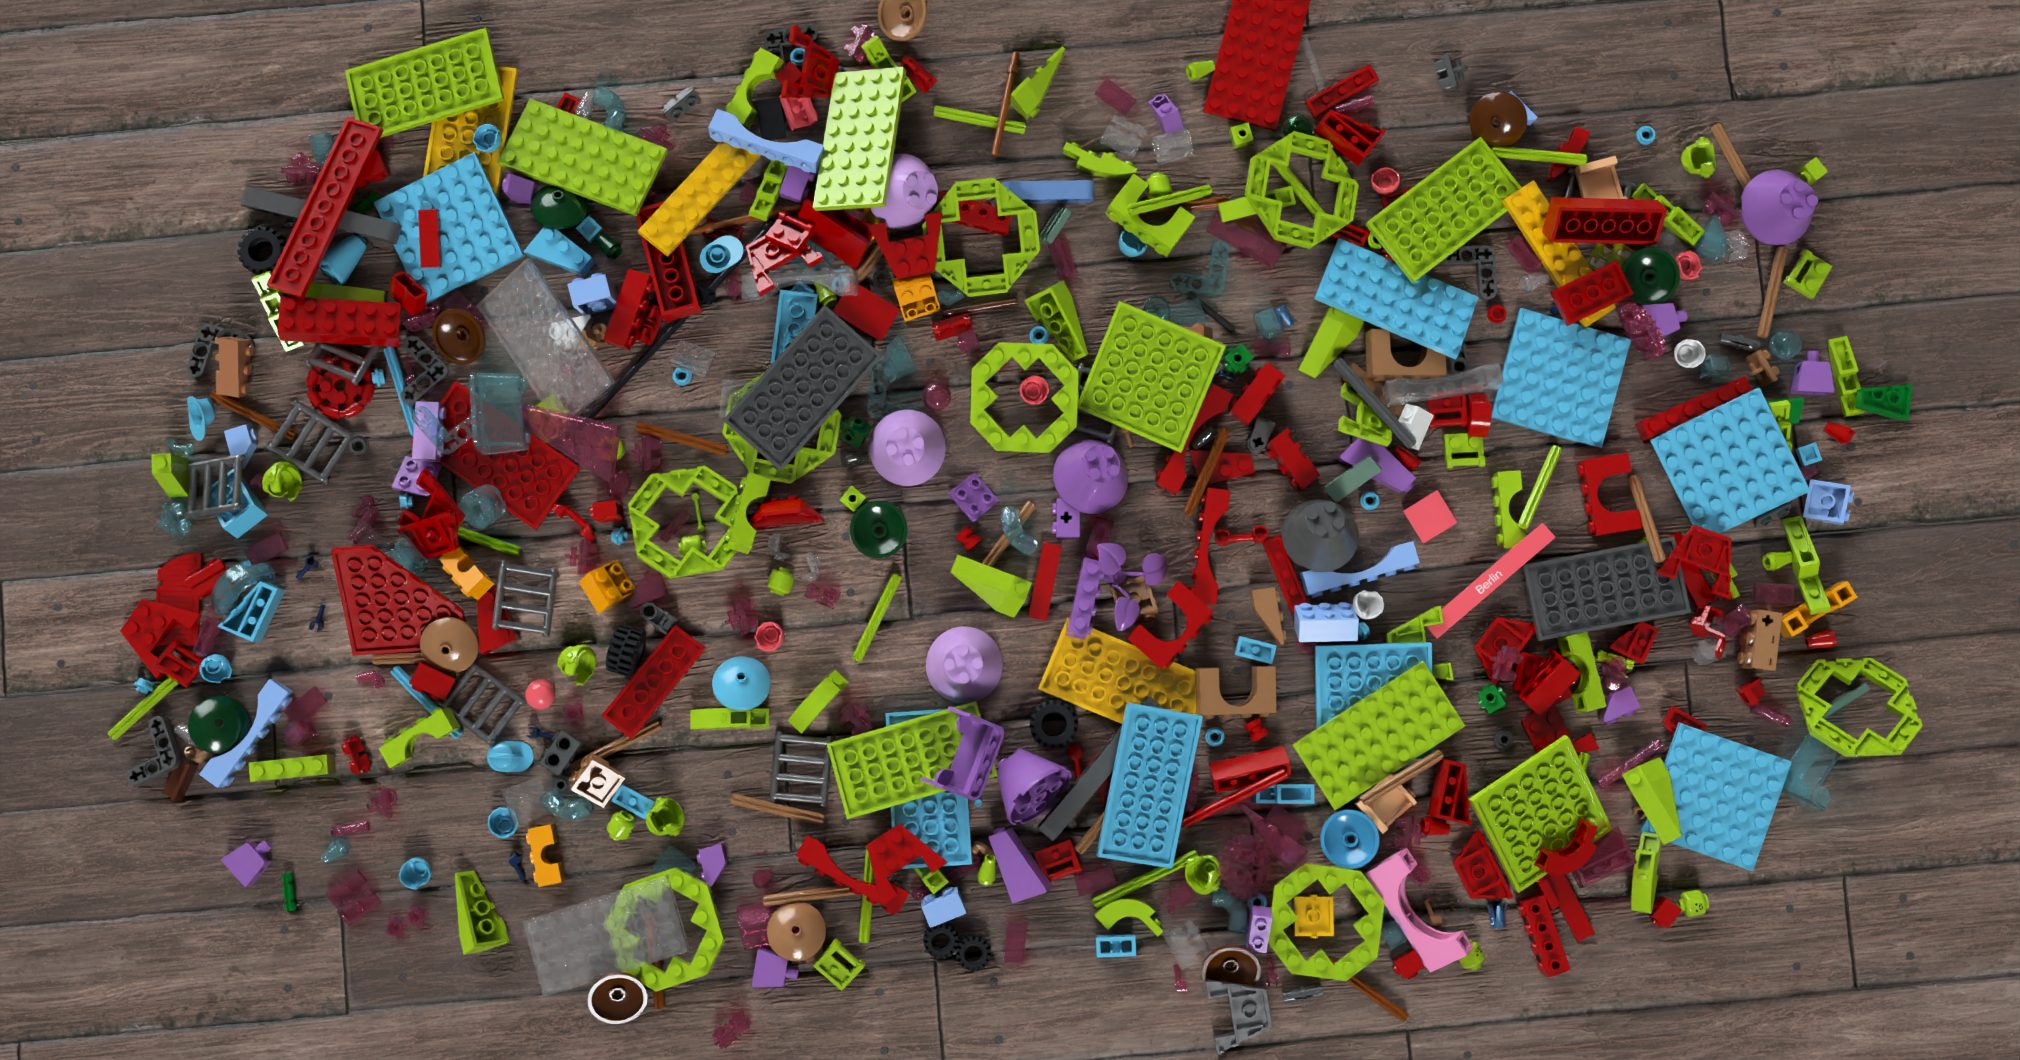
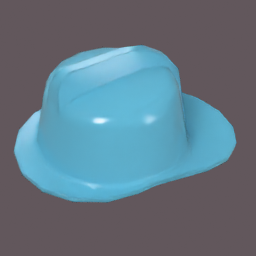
M725 235L719 237L702 249L700 253L702 267L711 273L724 271L741 259L743 255L742 243L733 236Z
M189 396L187 398L190 430L197 441H201L205 436V427L215 419L213 401L211 398L196 399L193 396Z
M520 741L497 742L494 747H490L487 754L488 764L492 769L499 772L524 771L530 767L534 758L531 747L525 742Z

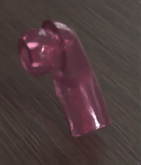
M374 670L356 675L358 683L369 681L376 689L382 688L385 684L384 677Z

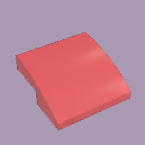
M1438 490L1403 510L1422 543L1427 542L1458 523Z

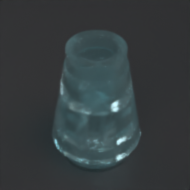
M335 838L323 854L320 855V858L325 864H329L346 855L351 846L345 838Z

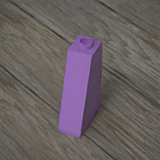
M1357 438L1337 458L1339 462L1351 468L1371 454L1382 468V471L1371 479L1399 494L1403 491L1407 493L1415 485L1413 481L1416 477L1383 445Z
M1005 827L993 830L994 834L989 836V840L1012 904L1053 889L1052 884L1013 828L1005 830Z

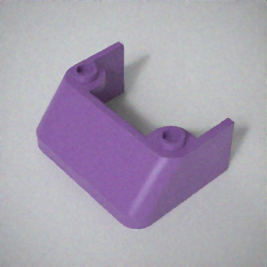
M948 706L947 710L959 715L956 727L959 732L963 733L950 770L941 769L936 774L934 781L921 777L920 780L976 801L981 797L1004 738V730L1001 726Z

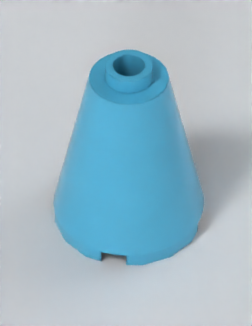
M352 234L327 249L318 269L325 276L331 277L332 282L343 286L367 249L365 245L367 243L366 240L361 236Z

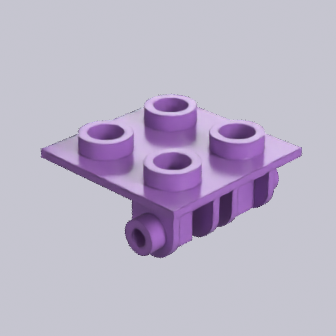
M405 456L392 488L429 498L431 495L418 486L416 481L421 471L425 468L437 479L442 465L429 461H416L412 457Z
M975 472L948 492L950 498L957 503L958 507L962 509L961 511L972 522L978 520L982 514L999 502V499Z

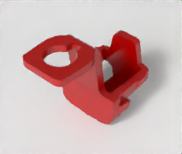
M1700 606L1695 616L1691 619L1689 624L1690 630L1696 636L1702 638L1709 636L1719 640L1715 649L1716 659L1720 660L1726 646V639L1723 633L1711 629L1714 617L1723 618L1724 613L1722 610L1711 606Z

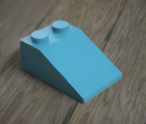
M234 468L227 473L226 504H232ZM243 477L241 485L243 509L216 514L223 529L237 539L268 516L262 503ZM219 480L212 484V507L217 506Z

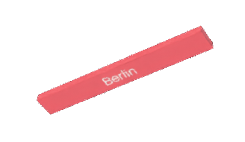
M1543 523L1539 524L1441 609L1444 623L1426 627L1438 639L1556 537Z

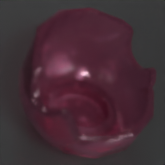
M931 382L922 390L921 400L928 409L941 411L949 405L951 393L944 384Z

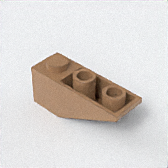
M1275 587L1250 591L1254 613L1278 645H1283L1284 640H1286V632L1281 627L1283 613L1282 610L1278 609L1277 602H1280L1279 591H1276Z

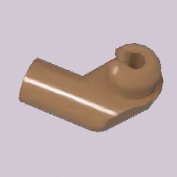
M978 840L973 841V844H971V851L974 854L981 851L984 856H995L993 850L988 845Z

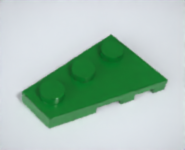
M1913 384L1858 389L1855 408L1903 422L1908 421Z

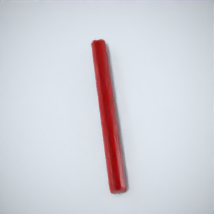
M1282 768L1184 816L1182 822L1185 827L1195 824L1287 779L1288 774Z

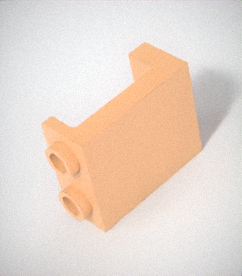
M1616 156L1593 161L1585 166L1579 165L1574 169L1582 198L1627 199V196L1623 197L1615 170V165L1618 163Z
M1390 774L1388 777H1386L1385 779L1371 787L1368 791L1385 782L1394 775ZM1399 785L1368 805H1364L1360 798L1354 805L1360 812L1372 819L1378 832L1383 834L1388 830L1387 827L1417 802L1414 799L1416 797L1409 788L1405 789L1402 785Z

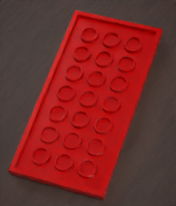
M1310 0L1232 1L1203 113L1244 124L1249 122V125L1276 131Z
M455 381L440 402L446 408V418L443 419L445 436L442 438L441 444L444 448V454L439 463L534 530H537L550 513V508L557 503L581 467Z

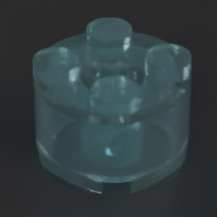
M482 485L465 494L460 501V509L465 514L463 521H466L475 528L484 529L500 519L506 510L505 499L502 500L500 496L501 492L494 486Z
M401 540L395 544L394 549L389 553H385L415 576H418L423 571V563L427 564V559L412 542Z

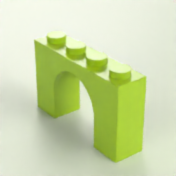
M1133 174L1110 203L1105 214L1110 220L1123 226L1127 232L1133 233L1143 243L1153 247L1157 253L1168 257L1192 225L1195 216L1180 206L1167 223L1153 226L1142 221L1138 214L1129 215L1127 211L1128 205L1137 203L1145 194L1149 185Z

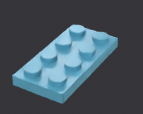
M780 290L770 365L774 363L816 315L818 294Z

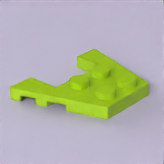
M1345 381L1341 386L1340 396L1357 406V416L1355 422L1343 415L1339 419L1338 431L1387 447L1392 442V430L1358 393L1356 394L1350 389L1351 385Z
M1435 606L1386 633L1387 643L1427 642L1424 626L1444 623L1441 606ZM1450 662L1432 665V675L1434 678L1454 680Z

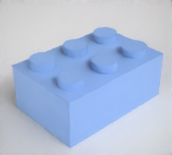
M595 273L591 275V278H576L572 280V283L567 284L573 307L582 315H594L615 308L619 295L616 285L606 274Z
M1342 602L1338 605H1330L1329 603H1320L1319 605L1302 603L1294 605V629L1299 642L1358 641L1359 619L1352 604Z

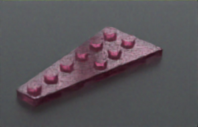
M516 403L514 422L607 482H614L621 430L620 425L527 403Z

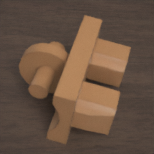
M598 323L594 325L593 329H583L580 332L583 338L578 342V345L585 352H588L590 349L596 351L600 346H608V343L603 340L608 326L604 323Z
M1758 350L1745 357L1752 371L1747 374L1748 378L1754 375L1761 387L1778 380L1777 376L1780 374L1776 366L1770 367L1767 362L1771 357L1767 350Z

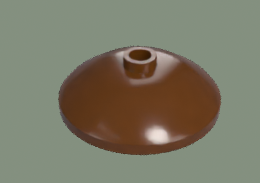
M1502 91L1491 92L1482 96L1474 104L1469 117L1470 129L1476 139L1481 137L1491 148L1493 146L1508 147L1516 143L1524 134L1528 121L1527 111L1523 103L1516 96ZM1497 120L1500 122V125L1495 126L1493 122Z
M459 308L448 309L440 313L433 323L432 337L439 353L448 361L458 365H466L476 361L482 355L486 342L485 333L478 319L470 312Z
M1227 945L1215 949L1205 958L1202 965L1204 982L1206 979L1255 986L1261 975V966L1257 956L1251 950L1237 945Z
M616 972L604 975L593 983L588 992V1007L591 1013L597 1019L609 1024H622L637 1018L647 1004L645 985L639 978L628 973Z

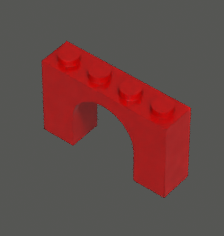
M1629 453L1586 459L1578 462L1577 474L1581 477L1582 482L1580 491L1585 498L1584 512L1588 514L1589 522H1587V528L1592 537L1643 528L1639 509L1619 513L1608 511L1599 502L1597 494L1599 484L1604 478L1632 472Z
M1179 580L1166 593V596L1185 613L1186 628L1182 635L1171 641H1163L1156 638L1139 623L1127 637L1132 644L1161 670L1164 666L1168 668L1175 661L1172 657L1177 652L1181 654L1188 646L1185 643L1190 638L1194 639L1201 632L1199 627L1203 623L1207 625L1213 618L1211 614L1214 611Z

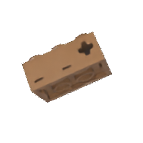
M1766 610L1745 611L1742 617L1743 633H1741L1739 639L1741 652L1737 656L1739 668L1760 672L1776 671L1782 613Z

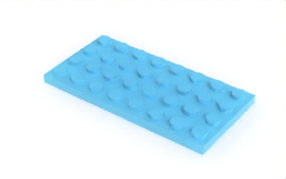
M1338 238L1314 297L1317 301L1455 360L1459 355L1479 298L1426 274L1412 284L1395 261L1392 262L1377 253L1341 238Z
M1126 703L1096 853L1097 857L1173 868L1203 716Z
M946 709L885 713L886 727ZM945 791L891 807L892 828L901 824L946 860L947 864L944 866L972 864L968 798ZM920 856L902 869L924 868L927 865Z

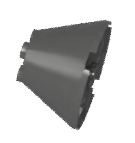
M1314 499L1297 505L1289 512L1283 523L1281 537L1287 555L1297 565L1311 569L1313 572H1330L1341 568L1353 557L1359 542V531L1353 516L1343 506L1329 500Z

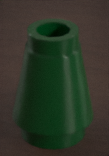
M599 233L596 236L595 241L607 258L614 260L621 255L623 249L620 243L604 233Z

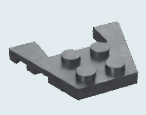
M1205 980L1208 999L1228 996L1234 1032L1214 1036L1217 1055L1225 1053V1050L1240 1045V1042L1248 1038L1251 1039L1272 1028L1265 987Z

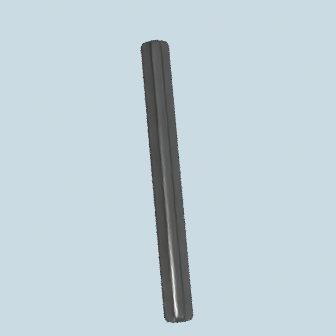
M1342 358L1338 359L1334 363V367L1401 442L1408 449L1413 447L1417 442L1415 438Z

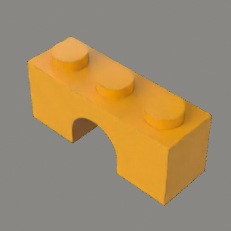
M460 545L455 551L443 554L439 558L443 563L442 568L449 575H453L451 579L458 586L461 585L463 587L461 591L468 598L472 596L479 600L494 585V582L477 566L474 565L468 570L475 560Z
M555 823L528 829L526 839L528 845L531 844L530 860L535 866V872L533 873L535 883H538V887L566 881L562 862L552 863L545 857L546 848L550 844L558 843Z

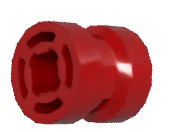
M970 525L955 537L958 542L964 544L967 552L972 550L982 540L973 533Z
M1260 716L1243 725L1245 730L1249 731L1252 742L1269 734L1267 728L1263 727V721Z

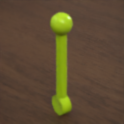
M693 493L691 498L694 500L699 525L697 530L703 532L705 527L702 525L698 503L699 495Z

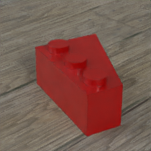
M1330 109L1320 121L1314 133L1322 139L1329 140L1336 150L1359 166L1386 131L1370 127L1367 123H1359L1352 120L1353 118Z
M1268 362L1262 369L1258 367L1252 375L1255 378L1251 384L1247 382L1241 390L1243 395L1239 399L1235 397L1229 405L1232 408L1229 414L1245 426L1249 425L1281 381L1286 377V375Z
M1287 428L1265 446L1267 449L1265 452L1270 459L1276 460L1279 464L1277 467L1283 475L1287 474L1291 479L1289 480L1291 486L1295 490L1301 491L1321 475L1308 456H1305L1299 449L1301 447L1299 443H1295L1288 435L1291 432Z
M495 585L477 600L480 654L484 655L521 640L518 630L492 629L497 590ZM502 609L501 620L514 622L510 610Z
M1552 648L1548 652L1551 656L1545 664L1542 662L1539 665L1541 670L1536 678L1531 677L1519 694V697L1540 716L1550 710L1551 705L1564 695L1565 690L1574 684L1581 674Z
M1446 759L1438 762L1427 812L1428 816L1472 826L1468 808L1470 803L1467 797L1466 764Z

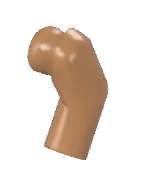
M188 746L184 750L186 757L196 763H201L216 756V754L201 751L192 746Z

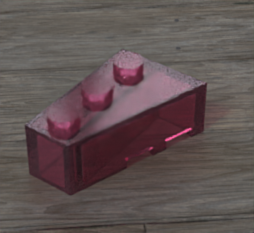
M1619 827L1613 828L1596 844L1595 852L1582 867L1571 872L1579 888H1585L1637 863Z

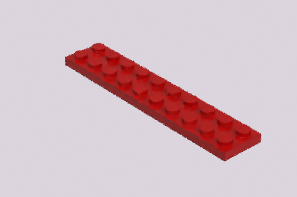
M347 116L266 284L269 288L301 299L305 298L384 131L381 127Z

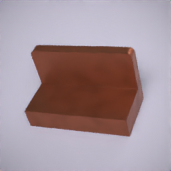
M181 758L180 766L172 770L162 794L171 797L170 800L173 802L183 801L199 766L198 764Z

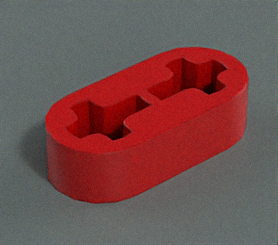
M1545 876L1534 882L1539 893L1545 895L1550 910L1560 906Z

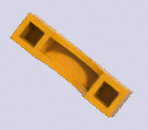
M1848 581L1837 582L1824 590L1831 606L1830 611L1810 615L1804 602L1783 615L1780 629L1784 638L1793 637L1808 628L1816 619L1858 598Z

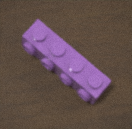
M1084 558L1066 636L1085 640L1087 634H1091L1093 623H1090L1091 616H1095L1097 609L1094 601L1095 597L1099 598L1101 587L1098 586L1099 579L1103 580L1104 577L1098 560Z

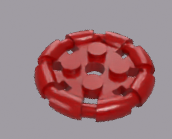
M328 353L319 358L335 366H338L336 361H341L342 366L338 367L352 373H356V371L352 370L354 365L357 366V370L360 364L334 353ZM317 366L311 368L308 372L306 379L308 399L316 410L319 409L322 415L332 419L354 417L365 409V405L371 402L373 398L375 384L372 381L371 372L373 371L370 366L361 379H365V385L360 386V382L358 385H354L351 383V380L327 371L322 376L320 374L322 368ZM343 380L346 386L343 390L339 391L337 383ZM320 385L322 391L317 392L316 386ZM360 395L362 398L359 402H356L355 399ZM327 399L331 402L328 406L324 404ZM341 404H346V409L341 410Z

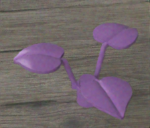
M1115 543L1098 544L1099 564L1104 573V580L1112 583V587L1117 588L1125 595V597L1118 598L1114 609L1117 630L1123 631L1137 621L1140 608L1138 602L1130 599V595L1118 584L1124 582L1126 576L1144 575V581L1147 585H1157L1166 575L1167 562L1160 554L1150 553L1144 558L1142 563L1144 572H1124L1121 570V565L1126 561V553L1123 547Z

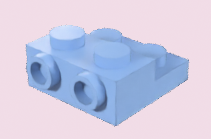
M1810 479V492L1807 494L1803 518L1821 520L1825 523L1844 525V521L1848 522L1850 510H1847L1848 502L1852 503L1854 492L1850 491L1851 486Z

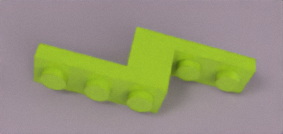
M1802 516L1782 519L1781 524L1793 552L1792 570L1810 615L1830 611L1831 606L1818 576L1820 561Z

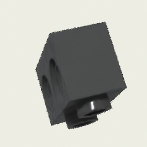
M566 730L558 731L551 740L553 744L550 748H546L540 756L542 758L540 764L558 776L565 773L584 745L583 741ZM565 738L570 741L568 749L562 746V741ZM554 754L559 757L557 765H553L551 762V757Z

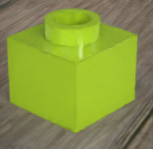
M1249 122L1230 127L1229 134L1234 149L1252 145L1254 139ZM1239 132H1245V136H1240Z
M1817 157L1798 170L1801 179L1809 185L1828 172Z
M851 485L841 497L840 502L856 513L867 498ZM850 496H856V501L850 502Z

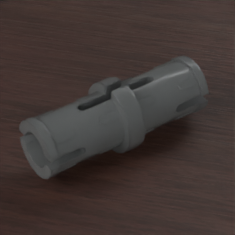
M1721 332L1718 338L1719 344L1733 346L1737 350L1741 348L1757 352L1760 347L1759 340L1744 338L1743 335L1735 336Z
M1321 985L1305 988L1301 986L1299 989L1282 991L1285 1004L1295 1001L1306 1002L1308 999L1324 997Z

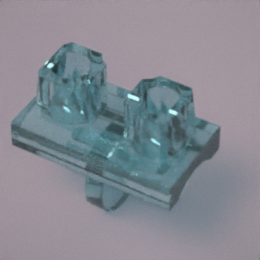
M180 502L162 504L161 507L164 514L159 515L161 522L156 524L157 528H164L165 533L171 532L173 537H185V533L192 529V525L189 519L179 520L178 515L186 512L184 504Z

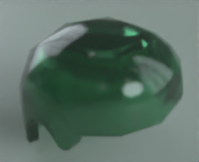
M1294 114L1287 118L1283 124V133L1285 137L1293 131L1311 135L1313 125L1304 115Z

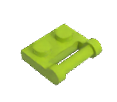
M1802 249L1799 254L1800 258L1783 283L1807 298L1813 299L1833 266L1814 256L1809 250ZM1806 261L1810 262V265L1808 266L1807 270L1805 271L1804 275L1798 283L1796 281L1798 274L1800 273Z
M1467 433L1443 435L1446 469L1453 468V466L1470 465L1485 467L1483 437H1470ZM1476 453L1477 458L1452 459V454Z
M837 938L832 941L830 946L813 963V967L841 991L865 966V963L846 950ZM837 951L854 967L849 970L832 954Z

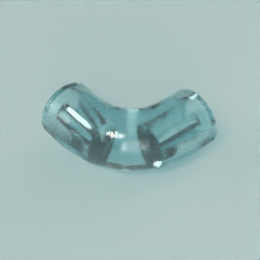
M598 86L594 92L592 102L607 111V117L603 124L604 127L622 132L626 118L624 103L614 92Z
M1012 506L1002 508L1000 510V520L1007 540L1019 552L1031 555L1036 550L1037 540L1023 530L1020 524L1019 509Z
M556 788L546 791L540 797L544 807L553 815L562 819L576 820L594 812L592 801L585 797L573 801L566 800L559 794Z
M1219 887L1218 890L1213 891L1211 906L1224 908L1228 912L1229 921L1227 929L1247 932L1248 910L1244 901L1235 892Z

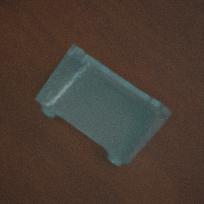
M470 373L472 438L475 447L482 455L529 450L528 443H531V435L524 428L522 393L525 392V389H528L527 379L522 374Z
M1808 732L1790 760L1792 763L1781 792L1806 809L1824 811L1830 802V793L1821 785L1841 754Z

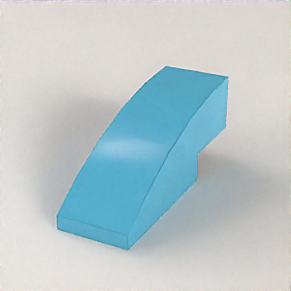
M1275 784L1252 795L1251 803L1314 804V784Z

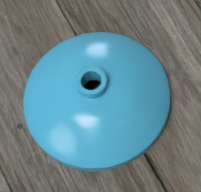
M739 656L726 660L717 668L713 676L712 687L715 697L722 705L732 710L744 711L757 707L766 699L770 691L771 680L768 670L761 662L751 657ZM744 676V679H738V677Z

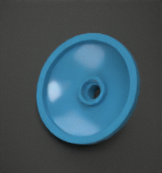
M1342 810L1327 819L1321 830L1320 842L1324 854L1333 864L1346 869H1355L1368 864L1374 858L1379 848L1380 837L1375 823L1367 815L1356 810ZM1349 836H1353L1355 838V841L1353 843L1348 842Z

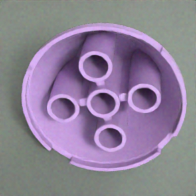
M894 154L886 207L870 208L874 216L882 223L886 222L887 227L894 230L906 231L921 226L925 222L924 215L931 214L937 203L938 186L932 171L921 159L913 155Z
M900 410L887 415L877 424L870 439L869 449L872 463L883 478L897 485L914 486L928 481L938 472L945 458L946 444L942 430L931 417L915 410Z
M956 627L947 630L932 643L927 654L926 672L929 682L938 694L955 703L966 704L985 698L996 688L1002 675L1003 661L997 644L988 634L973 627Z

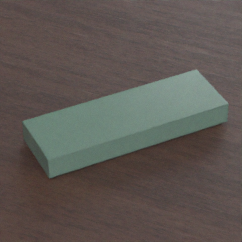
M1369 454L1324 486V489L1334 502L1337 503L1381 472L1382 468L1372 455Z
M1867 683L1858 684L1830 701L1829 704L1832 706L1823 719L1870 691Z

